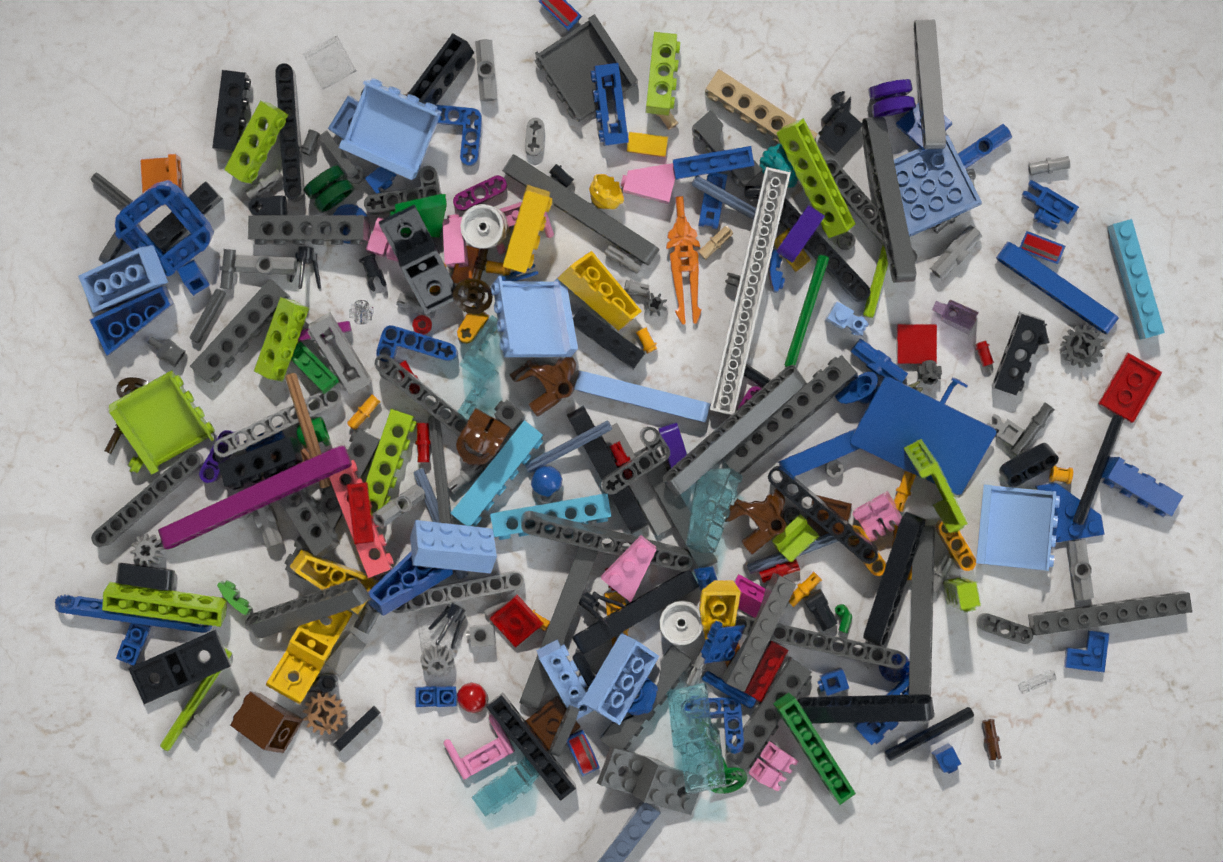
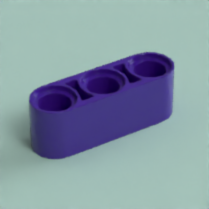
M808 205L776 252L793 263L825 215Z
M677 422L658 428L660 435L670 449V456L668 458L670 469L687 455Z
M224 430L219 434L217 440L235 431ZM238 435L235 438L237 444L239 443ZM220 442L217 445V451L222 453L228 451L229 447L225 442ZM212 447L200 470L199 476L201 480L206 483L218 481L221 477L218 464L229 460L232 454L225 456L221 462H218L215 459L216 453ZM209 468L214 471V477L211 480L206 477V471Z

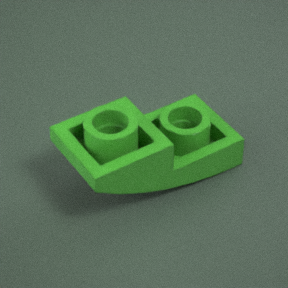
M228 580L218 583L217 586L224 598L245 616L248 615L253 607L249 605L250 602L242 597L236 598L239 593L236 585Z

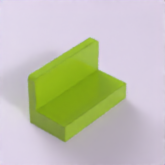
M800 514L785 528L783 533L778 534L772 540V543L789 562H793L819 535Z

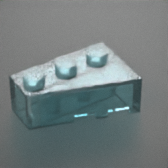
M524 756L519 763L510 766L506 772L484 785L471 798L485 817L490 813L495 815L503 809V804L507 802L509 805L518 798L517 795L521 792L523 795L533 788L532 784L538 778L539 773Z

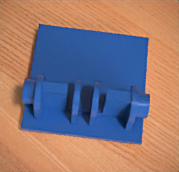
M715 621L711 625L710 634L707 635L708 639L705 640L701 650V657L705 659L704 663L730 661L735 654V649L742 637L745 626L722 627L723 624L721 622Z

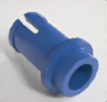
M1039 208L1034 214L1033 219L1036 220V223L1040 222L1055 230L1058 226L1056 224H1059L1060 219L1045 212V209Z

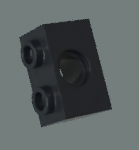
M847 109L842 113L838 111L831 119L833 123L829 127L825 125L818 133L820 137L817 141L834 157L863 125ZM835 127L843 129L844 133L842 136H837L834 133Z

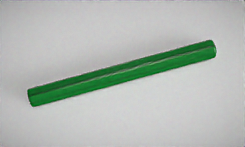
M825 255L818 256L784 364L785 367L796 365L828 264L829 257Z

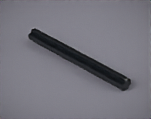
M1119 415L1112 416L1074 515L1073 522L1075 524L1083 525L1124 420Z

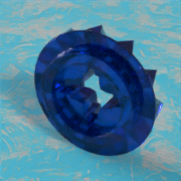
M894 654L891 658V662L894 664L896 658L897 664H899L901 662V656L899 654ZM905 655L906 663L903 668L896 670L895 675L892 668L879 665L881 675L890 682L903 681L910 672L908 657Z

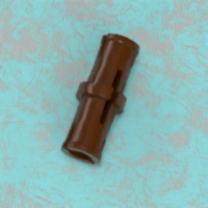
M995 719L983 720L984 743H987L989 760H996V758L999 760L1002 756L998 743L1000 737L997 736Z

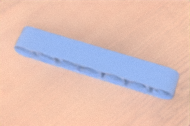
M580 370L574 388L577 391L704 423L707 421L711 405L700 400Z

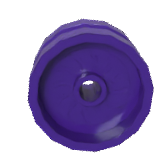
M911 80L889 81L870 87L868 89L870 100L878 101L871 107L873 117L893 116L915 109L914 97L905 96L913 90Z

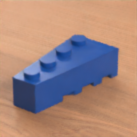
M162 286L90 319V322L108 356L170 308L174 302L167 287Z
M1109 457L1101 478L1103 480L1102 484L1112 489L1113 487L1120 489L1119 493L1127 498L1131 496L1136 498V503L1145 508L1150 506L1155 509V514L1163 518L1165 515L1173 516L1183 495L1161 482L1156 483V479L1148 474L1138 473L1139 468L1124 463L1125 460L1121 457Z

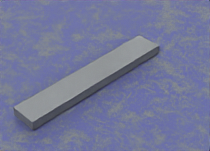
M618 423L612 425L611 431L602 435L608 448L610 445L620 441L627 457L630 456L631 459L636 457ZM646 474L629 484L657 535L674 527Z

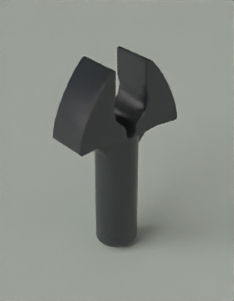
M845 91L831 96L834 105L821 118L824 124H828L839 110H849L851 96L845 103L839 104L840 97H842Z

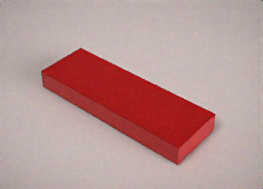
M368 482L347 485L354 545L375 542Z
M770 641L744 692L761 702L789 650Z

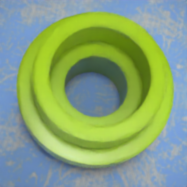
M133 456L127 465L130 467L129 472L138 473L143 465V461L139 456Z

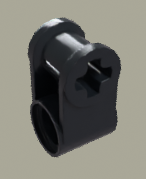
M283 195L253 198L248 205L249 211L253 215H288L287 198ZM258 203L263 207L259 210L260 212L254 209Z

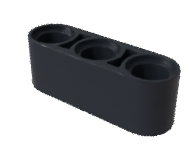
M1041 443L1005 462L1000 467L999 473L1010 487H1017L1054 467L1058 463L1059 457L1049 444Z
M118 563L115 583L172 591L175 570Z

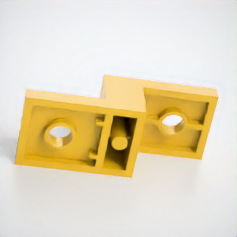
M345 610L327 616L331 621L329 625L322 624L320 619L300 625L290 639L284 655L267 680L266 686L301 704L328 660L334 645L353 613ZM294 673L299 679L296 682H292L288 679V675Z

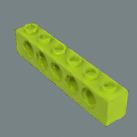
M804 118L784 126L776 132L778 140L782 144L787 158L791 162L796 176L804 188L805 195L809 198L813 208L825 215L821 221L823 231L828 238L849 231L856 223Z
M390 409L366 480L368 482L370 501L377 503V510L391 500V496L388 494L390 489H394L398 478L395 477L397 469L401 470L404 461L401 456L403 451L408 450L410 444L408 436L410 432H414L417 421H414L415 416L394 409ZM397 426L402 427L404 430L400 438L395 437L393 433ZM390 445H394L397 448L395 456H390L387 453V448ZM385 463L391 467L388 475H384L381 472V466ZM378 482L384 485V491L381 494L376 493L374 490V486Z
M109 582L103 592L102 610L221 627L226 617L227 600L221 597Z

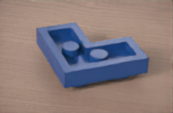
M1088 630L1086 650L1066 647L1064 667L1105 672L1109 633Z

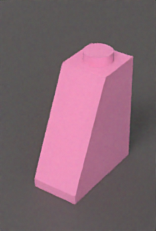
M673 163L629 170L627 176L623 175L620 186L624 187L623 192L669 204L676 178Z
M457 214L448 215L447 219L443 220L444 260L448 268H454L456 263H459V267L469 266L467 243L461 233L462 217H459Z

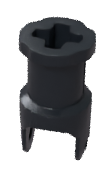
M375 254L365 256L359 260L366 272L365 278L373 292L375 291L373 283L375 277L380 279L384 287L387 285L383 272L379 269L375 260Z

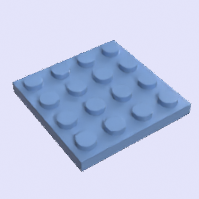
M949 135L946 136V146L944 149H925L923 151L921 148H918L894 159L909 237L982 205V201Z

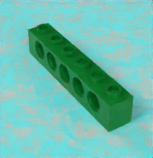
M787 693L774 702V707L832 798L841 805L856 794L796 698Z

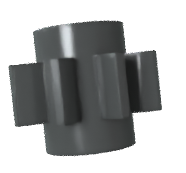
M650 293L651 299H644L648 303L644 310L649 309L651 311L649 316H652L653 313H657L660 316L661 309L667 310L663 306L667 299L662 300L660 298L661 293L658 294V297H654L653 293ZM652 300L661 303L658 306V310L650 307Z
M927 360L922 363V366H918V379H923L924 384L932 385L937 383L938 379H941L942 366H937L935 361Z

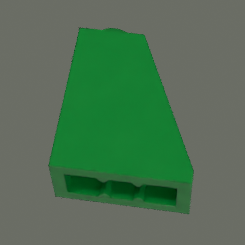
M446 194L395 204L394 212L390 211L389 216L415 205L431 237L440 238L447 207ZM404 227L401 229L400 233L408 234L411 231V229L409 227Z

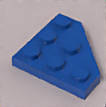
M1057 483L1035 486L1036 490L1056 491V496H1060L1059 508H1055L1054 515L1058 516L1057 528L1053 527L1052 535L1056 536V543L1105 535L1102 515L1091 507L1083 525L1073 522L1080 499Z

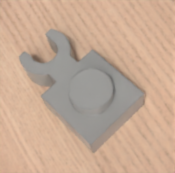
M994 414L992 418L997 421V424L991 425L987 423V425L999 431L996 437L1013 447L1024 429L1009 419L1003 423L1001 418Z

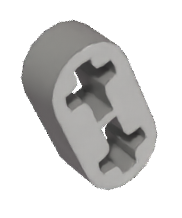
M532 118L527 123L525 150L531 156L539 155L543 149L545 127L543 121L539 118ZM534 122H538V125L541 127V129L537 130V135H533V128H530V126L534 125ZM533 139H536V145L539 146V148L535 149V152H532L531 148L528 147V145H532Z

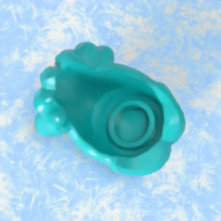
M777 144L774 147L771 146L767 151H764L763 157L759 160V166L762 168L763 174L766 167L791 172L787 188L795 187L799 179L787 158L782 144Z

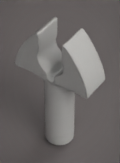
M515 590L500 593L501 600L486 609L484 614L490 617L509 602L505 600Z

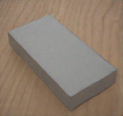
M350 633L325 664L341 676L366 644L353 633Z

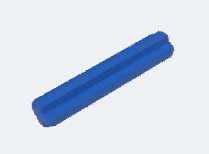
M710 671L705 672L702 678L703 681L740 701L750 709L754 707L756 703L755 698L726 684L720 677Z

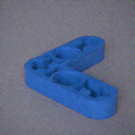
M436 105L437 110L441 111V114H443V109L446 110L444 114L445 121L440 116L437 124L463 126L460 159L466 166L475 165L479 158L482 127L480 111L475 108ZM451 111H457L459 118L456 121H450L448 114ZM472 113L479 117L474 121V127H478V130L474 128L466 129V126L471 127V120L468 119V116H471ZM469 132H474L477 135V139L473 143L466 141V135ZM465 145L469 147L476 146V149L472 148L471 151L472 156H475V158L471 159L470 162H467V159L464 158V155H468V148H464Z
M733 697L689 699L684 703V715L689 719L724 718L726 749L733 754L742 751L744 737L740 701ZM714 704L718 709L715 712H710L707 710V706ZM730 705L734 706L735 709L733 711L730 709ZM690 706H694L695 712H691ZM732 721L737 722L739 727L737 729H730L728 723ZM735 735L737 743L736 747H734L732 744V736Z

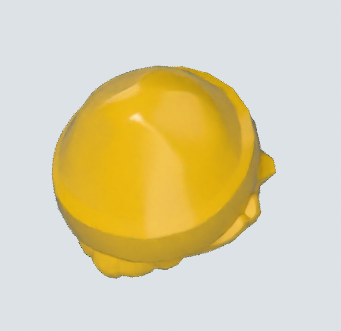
M596 174L593 177L589 187L590 198L598 209L614 210L624 202L620 183L618 181L615 182L614 177H609L606 174Z

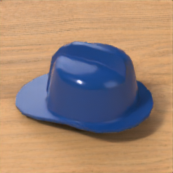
M865 372L859 375L835 396L836 400L841 404H850L856 401L861 404L870 403L879 388L877 385V375L874 372Z

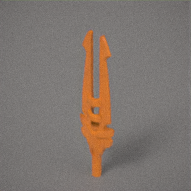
M683 196L676 197L677 218L673 228L668 232L667 238L670 241L667 242L666 249L674 247V251L670 253V261L678 301V309L675 310V313L681 324L684 325L686 321L682 272L689 271L693 324H696L702 309L697 305L699 264L698 252L693 250V246L700 247V243L695 239L698 236L697 231L690 226L685 217Z

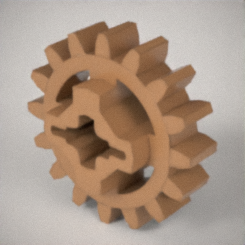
M319 692L317 694L318 698L313 695L310 697L312 702L307 701L305 703L308 708L303 710V713L307 714L303 720H309L310 723L307 725V728L313 726V733L320 730V735H323L325 731L330 735L332 728L335 731L339 730L337 724H344L341 718L347 716V714L342 713L346 706L340 705L343 701L342 699L336 700L337 694L330 697L329 692H326L325 696ZM327 701H330L335 706L332 707L331 705L327 704ZM318 703L317 711L312 713L313 706ZM323 709L329 712L326 717L320 714ZM338 714L336 721L332 724L331 718L333 715ZM315 720L320 721L323 726L317 724Z

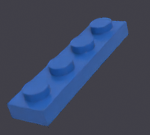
M751 146L673 159L676 180L753 167L754 159Z

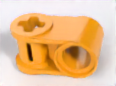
M485 312L478 314L467 313L457 331L459 340L464 344L471 343L484 327L490 315ZM470 330L471 337H465L464 339L461 332Z

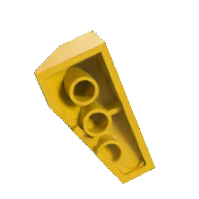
M714 580L701 591L699 612L705 640L708 639L707 635L710 634L711 625L715 621L721 622L723 624L722 627L735 626L741 591L733 580Z

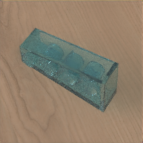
M732 468L710 469L696 481L686 546L698 553L716 552L724 530L722 527L723 523L729 517V507L732 499L735 500L738 483L742 482L744 476Z

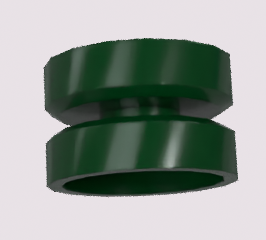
M338 165L320 173L303 189L309 199L316 198L313 205L320 214L337 206L355 190L349 180H342L345 174Z

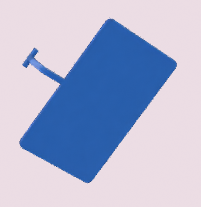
M885 377L854 431L850 442L862 450L921 477L907 456L904 447L922 439L937 461L952 493L961 495L993 441L996 430L945 404L957 384L966 388L968 386L957 378L952 377V382L949 384L941 400L938 401L891 377ZM931 474L923 478L935 484Z

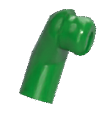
M839 604L835 607V613L841 620L838 630L848 633L853 616L846 605Z

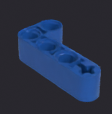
M392 325L386 326L383 329L376 350V356H378L383 349L389 348L393 359L396 356L398 347L445 361H453L458 355L457 348L449 342ZM391 329L397 332L394 340L387 338V332ZM409 335H413L416 338V342L412 346H408L405 342ZM433 341L435 344L434 350L427 352L424 348L425 343ZM439 343L442 344L440 347L443 349L451 347L453 355L446 357V354L439 351V355H436L439 350ZM380 358V359H379L380 361H382V362H384V363H385V362H389L388 359H383V358Z

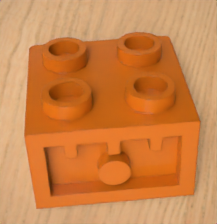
M168 154V158L141 159L142 192L144 193L154 184L166 180L171 181L183 191L181 157L177 154Z

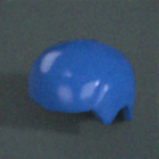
M543 466L535 471L531 479V486L539 495L549 497L554 492L559 491L563 478L554 467Z

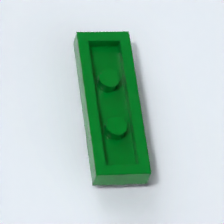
M301 341L296 345L291 361L323 394L339 383L338 378Z

